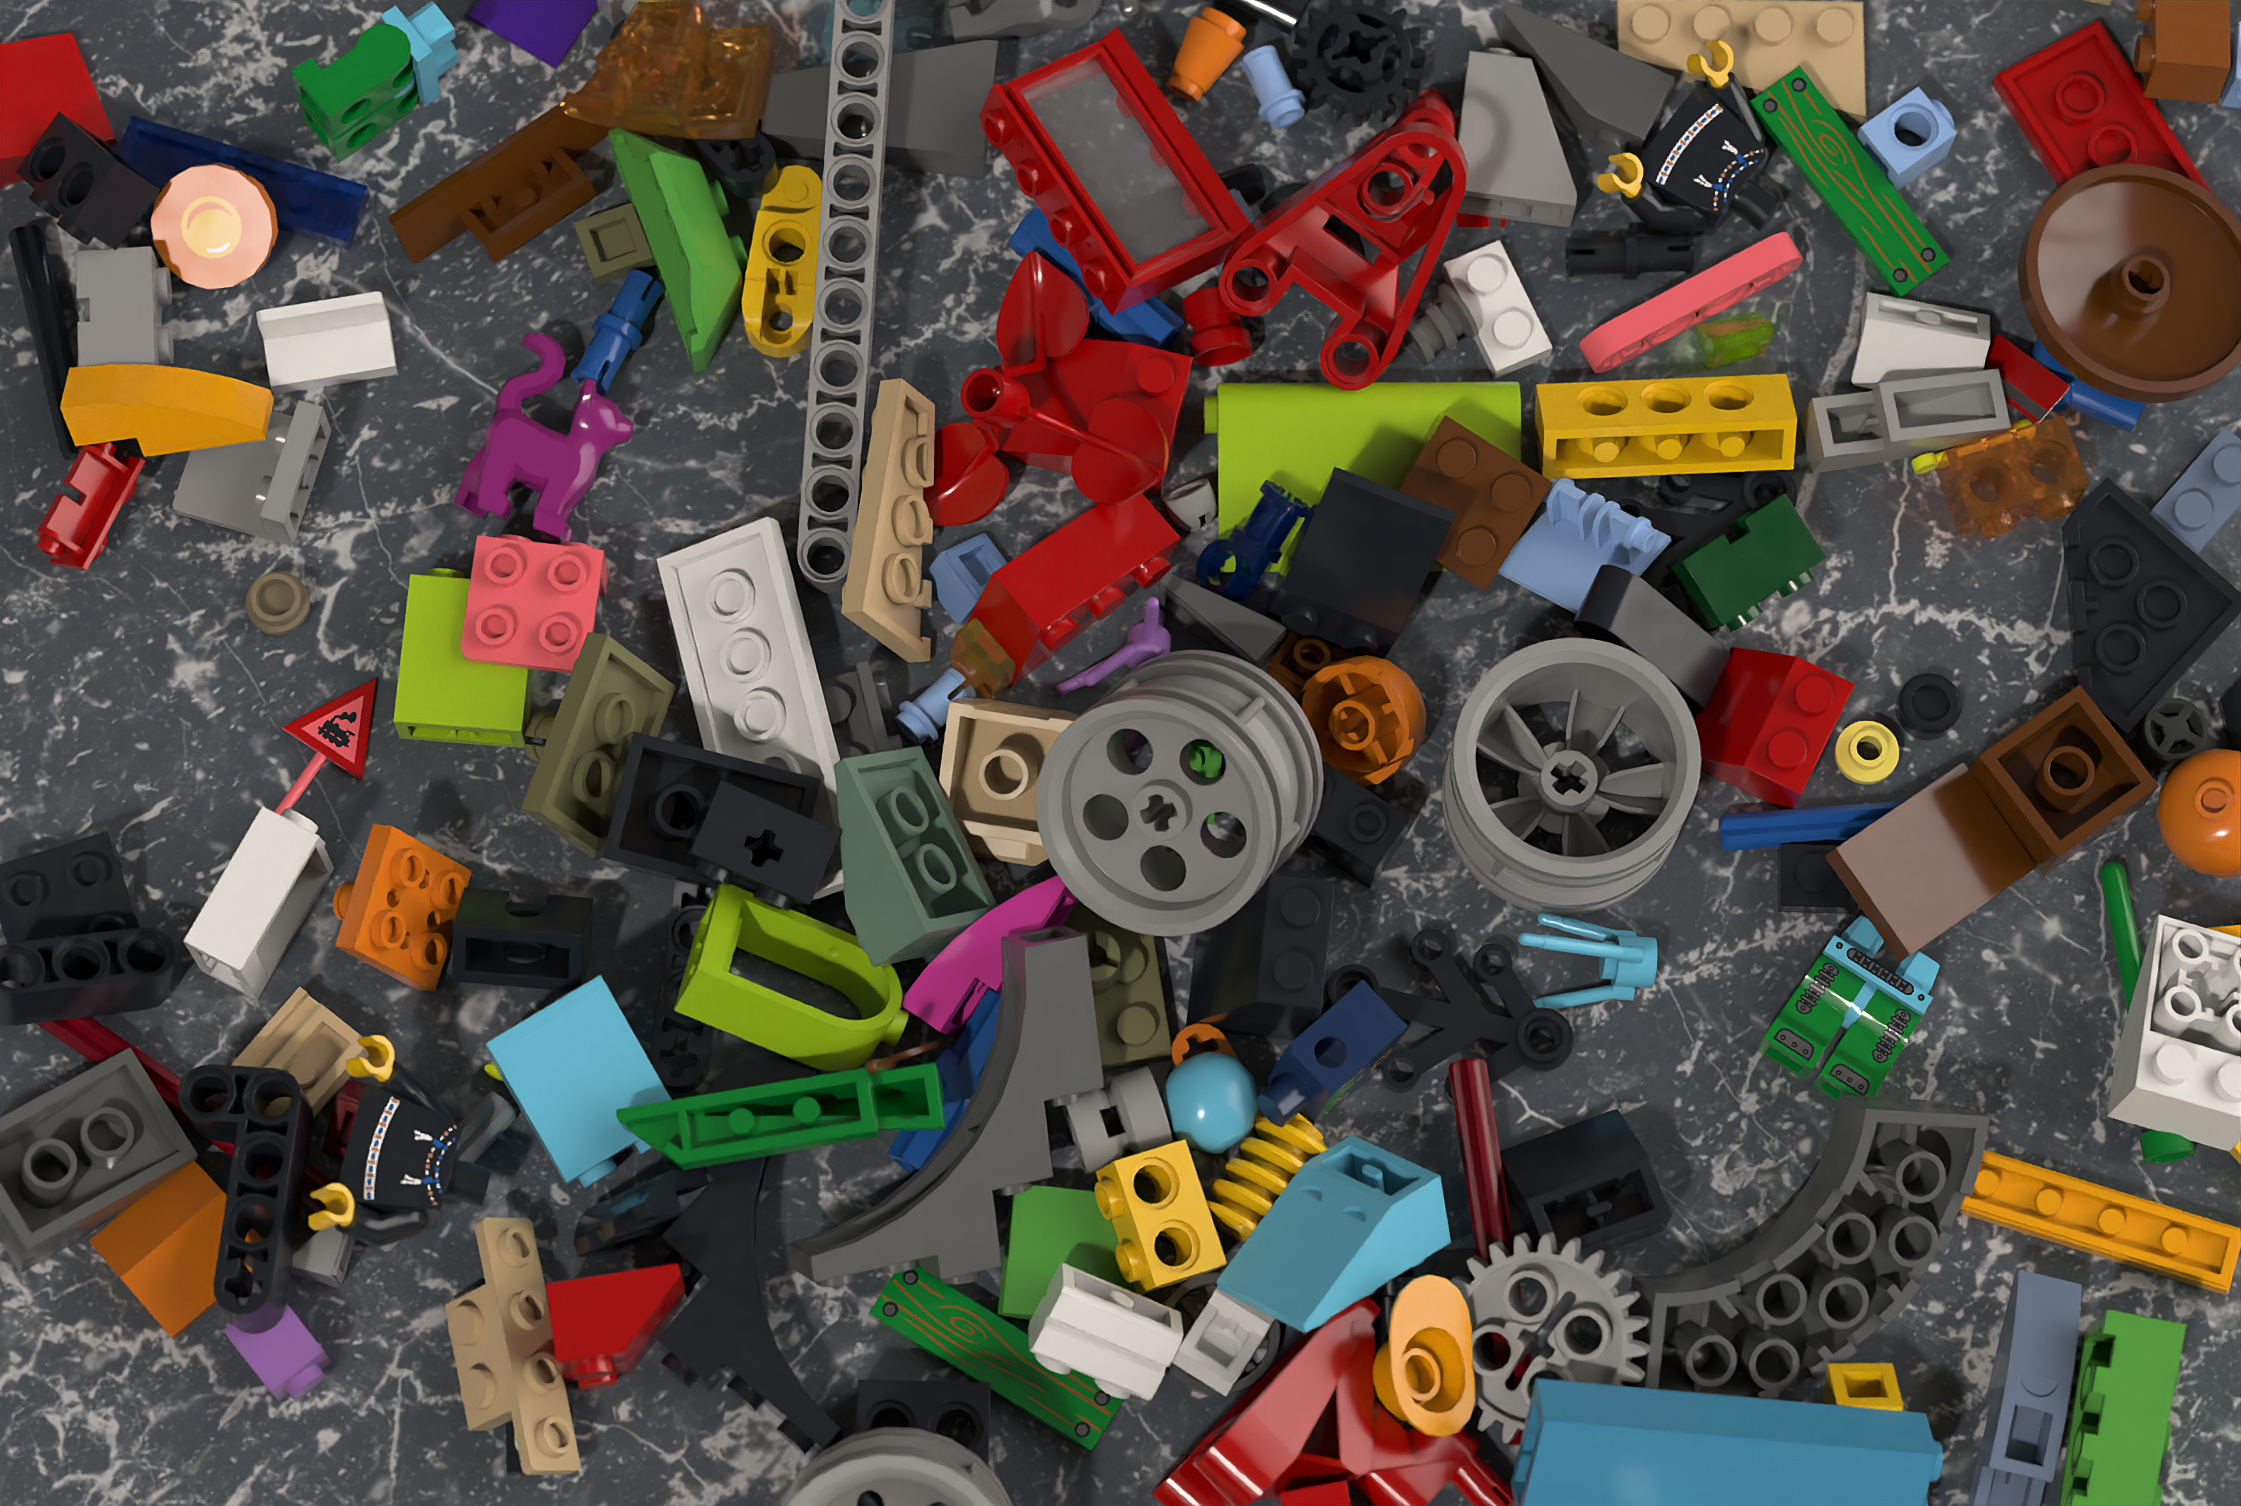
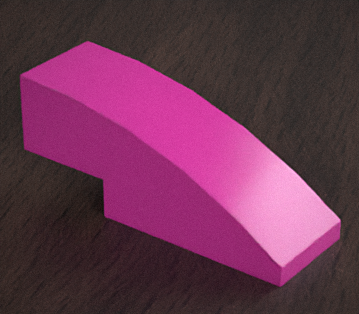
M1058 875L1020 892L987 912L957 936L924 969L903 997L901 1006L939 1032L958 1040L966 1023L971 1019L979 1002L984 998L988 990L994 989L1002 993L1001 937L1064 925L1080 900L1067 888Z

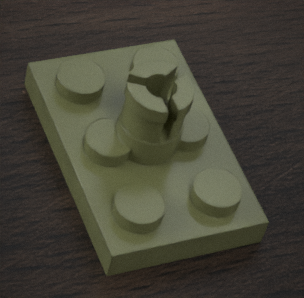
M588 632L579 657L574 663L572 675L557 715L546 711L538 712L530 718L525 728L524 736L547 739L546 744L536 742L524 744L526 755L531 761L537 762L538 765L529 782L521 810L591 858H594L623 738L633 731L658 737L676 686L610 636Z
M1035 885L1015 887V895ZM1079 901L1063 926L1086 935L1102 1071L1170 1061L1172 1047L1153 935L1141 934L1113 924L1097 915Z

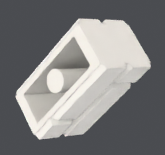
M1062 1263L1059 1264L1047 1287L1045 1296L1042 1297L1030 1320L1028 1327L1029 1351L1035 1353L1038 1362L1051 1371L1069 1374L1074 1369L1095 1378L1097 1386L1111 1396L1127 1399L1131 1394H1134L1149 1401L1164 1377L1166 1367H1169L1182 1343L1183 1327L1181 1312Z

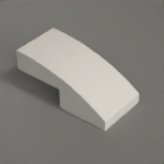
M1216 1287L1206 1307L1179 1346L1172 1363L1227 1397L1276 1318L1230 1296Z

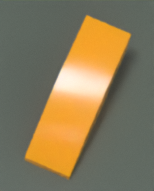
M104 364L69 368L60 409L75 446L137 438L144 457L266 440L274 398L269 389L235 378L194 369L148 364Z

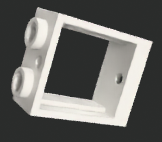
M262 806L183 941L202 972L255 1000H258L334 869L325 849V841L315 834L318 826L310 819L288 808H284L281 815H278Z

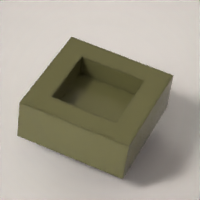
M632 202L573 223L595 286L626 276L629 270L642 271L655 266L651 250Z

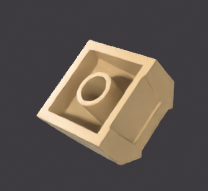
M960 697L949 702L939 785L974 857L1036 866L1049 859L1041 841L1037 824L1036 790L1038 778L1049 749L1058 736L1080 715L1065 710H1053L992 699Z

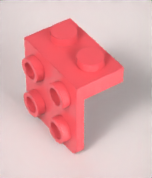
M502 534L496 537L477 535L460 644L463 657L470 662L572 674L574 663L579 657L587 633H593L598 597H606L609 570L604 550L595 549L590 545L579 542H562L556 545L533 542L528 538L511 534Z

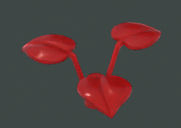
M1029 251L1014 273L1003 298L996 324L998 351L1004 361L1012 366L1006 368L1002 365H996L993 369L980 368L972 372L965 379L960 392L963 409L967 414L974 417L972 424L964 422L950 423L935 432L934 485L923 488V501L927 506L929 517L933 519V525L953 527L971 524L983 519L998 506L1007 489L1009 473L1005 464L993 455L1000 447V440L992 426L999 429H1011L1022 423L1026 418L1082 442L1073 454L1071 474L1077 489L1094 502L1104 505H1117L1128 502L1159 482L1167 470L1169 450L1165 433L1157 419L1140 404L1120 398L1103 400L1092 410L1086 431L1032 408L1028 390L1021 382L1013 379L1044 370L1046 357L1063 359L1069 356L1079 346L1089 323L1088 301L1079 285L1042 255L1034 251Z

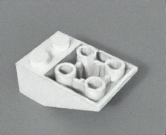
M2160 914L2155 918L2115 1057L2107 1117L2156 1131L2178 1134L2188 1140L2225 1151H2230L2241 1141V938Z

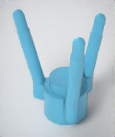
M1546 912L1538 915L1537 919L1540 924L1599 940L1602 943L1532 933H1521L1518 937L1519 943L1525 946L1599 957L1600 979L1611 980V985L1534 999L1532 1001L1537 1008L1555 1010L1610 999L1633 1001L1635 987L1653 988L1657 970L1656 938L1636 936V931L1614 930Z

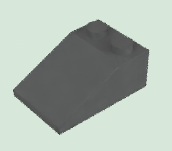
M131 1048L120 1052L0 1118V1241L20 1273L76 1243L198 1158L197 1152Z

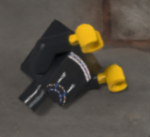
M1706 40V46L1711 51L1713 58L1710 67H1708L1705 59L1700 54H1690L1686 63L1688 70L1693 75L1709 79L1706 88L1700 83L1697 84L1639 158L1631 153L1609 155V161L1615 164L1619 170V177L1610 172L1599 174L1597 186L1606 193L1622 191L1621 200L1653 231L1680 234L1691 233L1692 235L1700 232L1704 235L1713 236L1733 212L1760 232L1770 222L1782 203L1781 200L1756 183L1763 173L1769 156L1765 147L1766 138L1737 77L1733 72H1729L1734 62L1731 48L1725 42L1719 40Z
M374 1035L357 1038V1043L367 1050L369 1061L362 1057L349 1058L346 1061V1071L356 1078L372 1076L373 1085L364 1083L338 1183H333L311 1192V1197L321 1200L325 1204L327 1211H320L310 1215L308 1223L312 1229L320 1231L335 1226L336 1230L340 1233L378 1248L418 1236L424 1229H434L444 1197L482 1207L492 1168L454 1159L462 1126L452 1120L450 1111L418 1079L394 1060V1049L385 1037Z

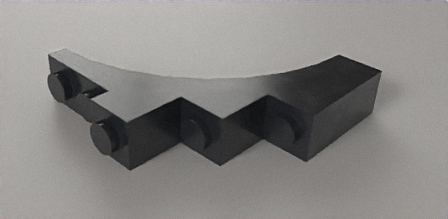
M749 1042L702 1095L821 1074L818 1068L808 1066ZM772 1155L705 1166L704 1169L710 1185L704 1188L661 1236L664 1248L670 1253L664 1260L665 1264L678 1263L683 1280L691 1287L699 1280L706 1285L657 1338L660 1349L666 1354L660 1361V1364L686 1388L689 1389L697 1381L708 1392L728 1373L733 1379L727 1384V1388L754 1412L764 1405L782 1420L776 1430L788 1443L803 1455H806L811 1448L820 1453L825 1448L842 1440L841 1429L806 1393L777 1346L761 1301L755 1263L757 1210ZM668 1159V1162H669L674 1168L677 1167V1165H676L675 1163H673L672 1161H670V1160Z

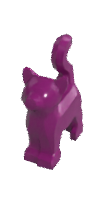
M541 332L527 333L522 338V345L540 358L539 367L508 378L497 393L494 414L485 430L484 445L466 466L454 504L456 509L479 518L486 519L488 513H491L498 519L507 522L513 508L507 497L515 483L538 491L540 494L534 511L533 528L541 532L540 539L542 542L559 545V543L572 542L573 532L566 522L577 504L593 487L601 457L615 446L629 442L633 434L634 423L622 414L614 402L598 394L596 382L589 378L583 383L579 396L574 403L570 433L568 435L550 430L522 414L521 402L523 398L548 391L562 377L566 362L562 346L552 336Z

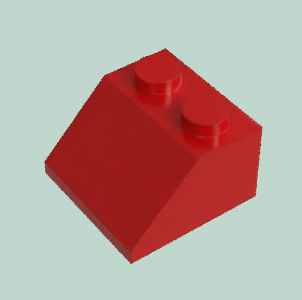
M1731 646L1729 650L1730 660L1705 711L1702 714H1698L1694 721L1700 742V770L1781 810L1794 809L1855 684L1797 656Z
M678 1263L546 1284L556 1363L566 1384L578 1382L579 1390L584 1391L604 1389L617 1385L618 1375L631 1374L687 1300L686 1287Z

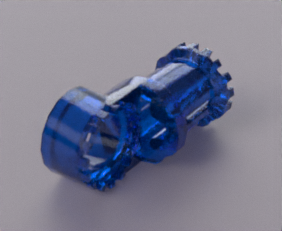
M1265 480L1259 490L1262 495L1244 524L1235 525L1227 539H1216L1201 552L1195 572L1197 583L1200 587L1233 602H1236V600L1241 602L1244 600V595L1249 597L1252 594L1249 591L1251 587L1256 589L1257 582L1269 563H1278L1283 554L1280 548L1299 518H1305L1311 507L1299 497L1295 496L1291 500L1293 496L1291 492H1288L1285 497L1283 495L1286 491L1285 488L1269 480ZM1234 555L1236 561L1235 571L1230 580L1221 585L1219 577H1221L1220 569L1221 567L1224 568L1225 561Z

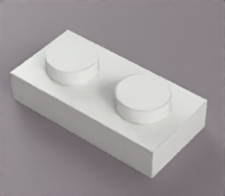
M1500 240L1443 263L1442 274L1447 284L1460 296L1477 324L1479 331L1474 339L1494 379L1551 356L1553 347Z

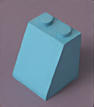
M600 975L486 1043L488 1057L565 1185L578 1178L584 1188L596 1183L618 1169L612 1158L634 1144L640 1154L652 1149L651 1146L633 1133L623 1129L617 1120L616 1109L670 1101L671 1098Z

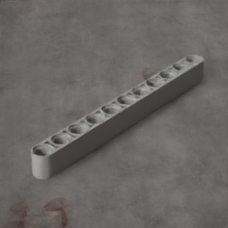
M835 0L797 546L798 565L802 576L809 586L823 593H833L842 590L847 580L853 545L852 530L857 522L862 492L895 0H881L882 4L879 10L871 16L865 17L855 15L849 10V3L852 0ZM866 54L873 57L878 62V65L869 76L856 78L845 72L846 62L855 55ZM853 115H862L869 118L874 123V126L867 136L854 140L847 138L840 132L841 124L845 119ZM846 177H862L869 183V191L864 197L856 201L842 199L835 191L840 181ZM847 237L857 238L866 246L865 252L860 259L850 263L840 262L831 254L836 242ZM839 299H851L861 306L862 309L859 317L850 324H836L827 317L829 307ZM844 360L856 366L858 371L850 384L843 387H835L824 381L822 378L824 370L834 361ZM829 423H845L853 430L851 441L843 448L829 449L818 441L820 431ZM827 484L841 485L849 493L847 503L838 511H822L814 504L815 495L820 488ZM824 546H833L841 550L845 555L841 568L835 573L828 575L819 574L811 569V556L817 549Z

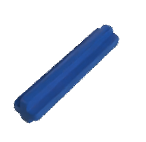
M1893 801L1728 813L1722 815L1718 823L1719 841L1722 849L1726 851L1779 847L1780 844L1815 845L1842 843L1903 802Z

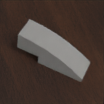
M1999 369L1879 382L1869 392L1812 398L1800 414L1812 474L1878 464L1935 452L2008 432L2011 428Z

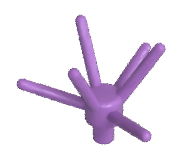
M1156 597L1148 598L1146 608L1141 611L1139 624L1134 625L1129 630L1124 647L1109 658L1058 684L1055 689L1056 693L1059 696H1064L1084 685L1093 686L1115 669L1125 664L1133 670L1147 660L1170 653L1171 635L1164 628L1165 614L1159 609V600ZM1130 729L1128 752L1130 754H1137L1141 747L1142 733L1134 729Z

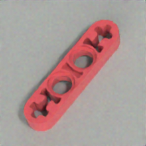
M1787 232L1774 234L1606 322L1589 333L1580 342L1579 348L1595 374L1612 370L1782 280L1801 265L1803 257Z

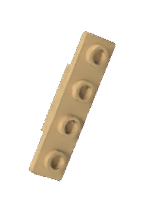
M485 1217L477 1221L474 1227L486 1284L445 1304L448 1331L452 1342L469 1431H489L513 1420L521 1466L525 1474H571L579 1470L581 1464L564 1379L556 1363L549 1305L533 1224L527 1218Z

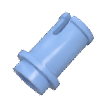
M1264 46L1244 56V61L1240 62L1242 71L1246 73L1261 104L1258 110L1261 120L1269 122L1273 129H1281L1301 119L1305 113L1302 107L1305 101L1302 91L1293 89L1278 58L1276 48L1274 46Z
M949 667L944 672V675L912 703L906 700L899 705L900 713L894 718V722L900 732L915 746H921L925 741L933 743L938 739L937 730L947 722L949 702L960 697L976 698L973 687L970 684L964 689L961 686L958 687L966 678L954 668Z

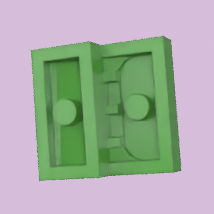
M1032 1185L1029 1191L1010 1195L998 1315L1031 1320L1042 1297L1045 1296L1047 1287L1059 1264L1062 1263L1136 1293L1133 1283L1126 1282L1120 1273L1115 1253L1116 1246L1120 1244L1112 1220H1106L1099 1210L1095 1191ZM1140 1198L1144 1202L1150 1203V1199Z

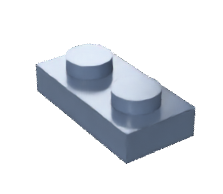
M2224 427L2149 513L2197 555L2241 506V439Z

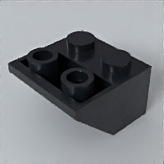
M1618 1109L1500 1151L1503 1175L1534 1250L1538 1249L1543 1234L1553 1232L1557 1251L1561 1252L1571 1239L1579 1238L1581 1244L1579 1258L1585 1260L1600 1249L1607 1252L1662 1232L1672 1218L1649 1156Z

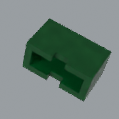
M1786 493L1766 499L1728 524L1727 527L1733 535L1730 539L1727 540L1724 534L1719 535L1712 541L1708 538L1666 565L1669 573L1706 630L1726 624L1730 632H1733L1762 614L1763 610L1758 603L1775 591H1778L1780 596L1784 598L1814 579L1809 569L1826 557Z

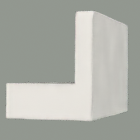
M381 292L351 295L256 312L258 327L264 340L270 387L274 395L398 375L389 315Z
M1867 292L1862 311L1861 338L1853 367L1852 383L1855 386L1874 389L1879 382L1982 371L1990 344V315Z

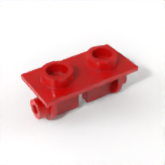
M110 442L83 445L63 482L80 494L79 499L75 503L65 495L57 494L41 525L35 532L40 538L35 547L43 554L52 557L49 561L50 564L59 567L88 570L91 562L97 559L103 552L108 539L107 532L120 508L133 496L137 486L136 478L145 460L138 457L114 455L117 447Z

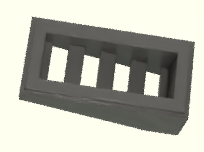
M1169 572L1159 581L1157 596L1159 605L1216 652L1237 657L1262 670L1285 642L1287 628L1277 621Z

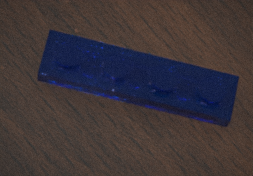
M131 115L118 149V153L160 189L158 193L163 190L171 178L193 166L211 163H224L235 167L234 169L241 170L247 176L251 175L264 186L275 206L278 229L346 250L351 248L370 196L367 185Z

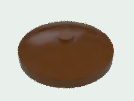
M2115 164L2095 168L2075 176L2058 188L2036 213L2027 228L2019 252L2018 285L2021 301L2031 327L2040 342L2051 356L2076 378L2103 393L2134 402L2167 403L2190 398L2210 389L2223 380L2241 361V223L2208 190L2184 176L2162 168L2140 164Z

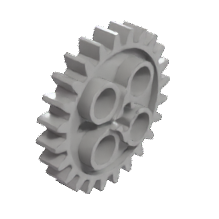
M1547 1232L1543 1234L1538 1249L1534 1250L1527 1234L1522 1233L1515 1237L1513 1255L1498 1241L1489 1246L1493 1265L1475 1255L1467 1261L1475 1279L1471 1280L1459 1275L1451 1279L1450 1282L1459 1289L1468 1306L1471 1321L1472 1359L1475 1378L1474 1407L1478 1405L1484 1410L1478 1429L1483 1431L1497 1420L1504 1423L1502 1442L1508 1444L1516 1437L1520 1429L1524 1430L1538 1372L1541 1370L1556 1372L1563 1381L1623 1386V1380L1639 1382L1644 1378L1645 1372L1638 1366L1630 1363L1631 1357L1645 1355L1650 1351V1345L1634 1340L1632 1332L1639 1330L1649 1323L1648 1317L1629 1316L1627 1307L1634 1303L1640 1297L1638 1291L1619 1294L1615 1288L1625 1274L1623 1268L1614 1270L1606 1276L1599 1271L1605 1254L1601 1249L1585 1261L1579 1258L1581 1249L1579 1238L1571 1239L1561 1252L1557 1251L1554 1233ZM1523 1277H1532L1544 1285L1547 1291V1303L1542 1311L1527 1309L1520 1302L1517 1295V1287ZM1567 1291L1574 1292L1576 1295L1574 1304L1548 1338V1343L1555 1350L1549 1348L1534 1358L1517 1389H1510L1507 1385L1508 1378L1535 1342L1534 1336L1528 1331L1535 1332L1546 1325L1554 1315ZM1576 1316H1589L1600 1325L1602 1341L1598 1348L1587 1349L1580 1346L1574 1340L1572 1323ZM1486 1332H1497L1508 1340L1511 1347V1357L1506 1365H1496L1484 1356L1481 1349V1341Z

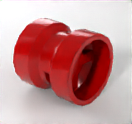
M1219 286L1201 289L1184 297L1182 301L1184 319L1187 324L1192 326L1195 333L1189 341L1193 364L1200 367H1219L1243 361L1252 355L1253 346L1250 332L1241 326L1243 315L1230 310L1222 301Z

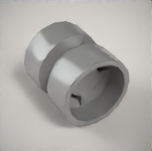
M1147 1066L1112 1077L1109 1089L1082 1092L1081 1097L1075 1104L1062 1106L1075 1151L1086 1175L1098 1171L1113 1161L1122 1159L1123 1152L1130 1150L1134 1154H1139L1173 1143L1169 1122L1159 1091ZM1113 1107L1121 1134L1108 1138L1100 1111Z

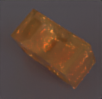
M2064 415L1945 450L1935 469L1960 538L1980 533L1982 539H1991L2012 531L2017 527L2016 522L2039 515L2040 520L2046 522L2066 516L2076 509L2075 504L2079 502L2089 485ZM2032 464H2044L2050 467L2055 472L2058 482L2052 484L2039 482L2032 476L2029 466ZM1976 481L1989 483L1996 489L1999 499L1992 502L1980 500L1971 491L1970 483Z

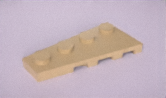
M1617 0L1616 50L1674 76L1677 80L1694 83L1696 80L1709 82V79L1706 77L1693 75L1688 70L1686 63L1690 54H1700L1705 59L1708 67H1710L1713 58L1711 51L1706 46V40H1719L1725 42L1733 52L1734 62L1729 72L1735 74L1747 97L1750 98L1752 93L1761 94L1800 65L1838 115H1842V121L1863 125L1866 103L1863 2L1784 0Z
M902 378L880 381L877 404L872 413V434L867 463L862 471V492L857 522L852 530L853 545L847 580L842 588L843 604L841 614L907 662L930 661L931 639L920 637L921 609L931 608L932 581L921 580L922 545L933 544V519L929 517L927 506L923 501V488L934 485L935 404Z

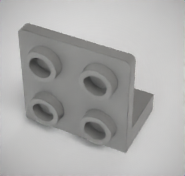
M298 400L293 416L272 411L266 440L191 450L172 503L175 513L293 546L332 432L323 406Z

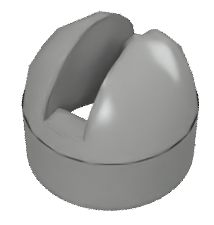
M1199 479L1186 483L1172 490L1162 499L1173 522L1179 528L1189 532L1200 530V520L1205 525L1211 524L1218 510L1216 496L1208 479Z

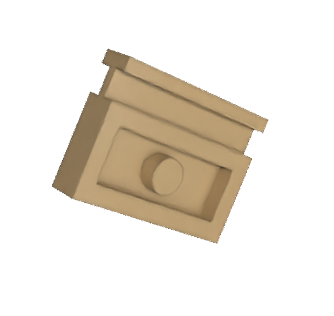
M299 987L231 1065L277 1068L289 1072L296 1078L313 1107L315 1118L350 1078L351 1075L346 1071L347 1059L355 1057L366 1059L369 1054L363 1046L357 1043V1038L362 1037L359 1033ZM282 1097L272 1101L266 1108L264 1116L274 1117L281 1115L290 1107L292 1098Z

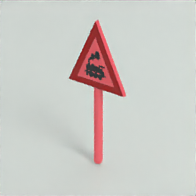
M376 678L282 727L283 730L315 750L316 753L274 813L281 815L284 808H293L327 759L362 781Z

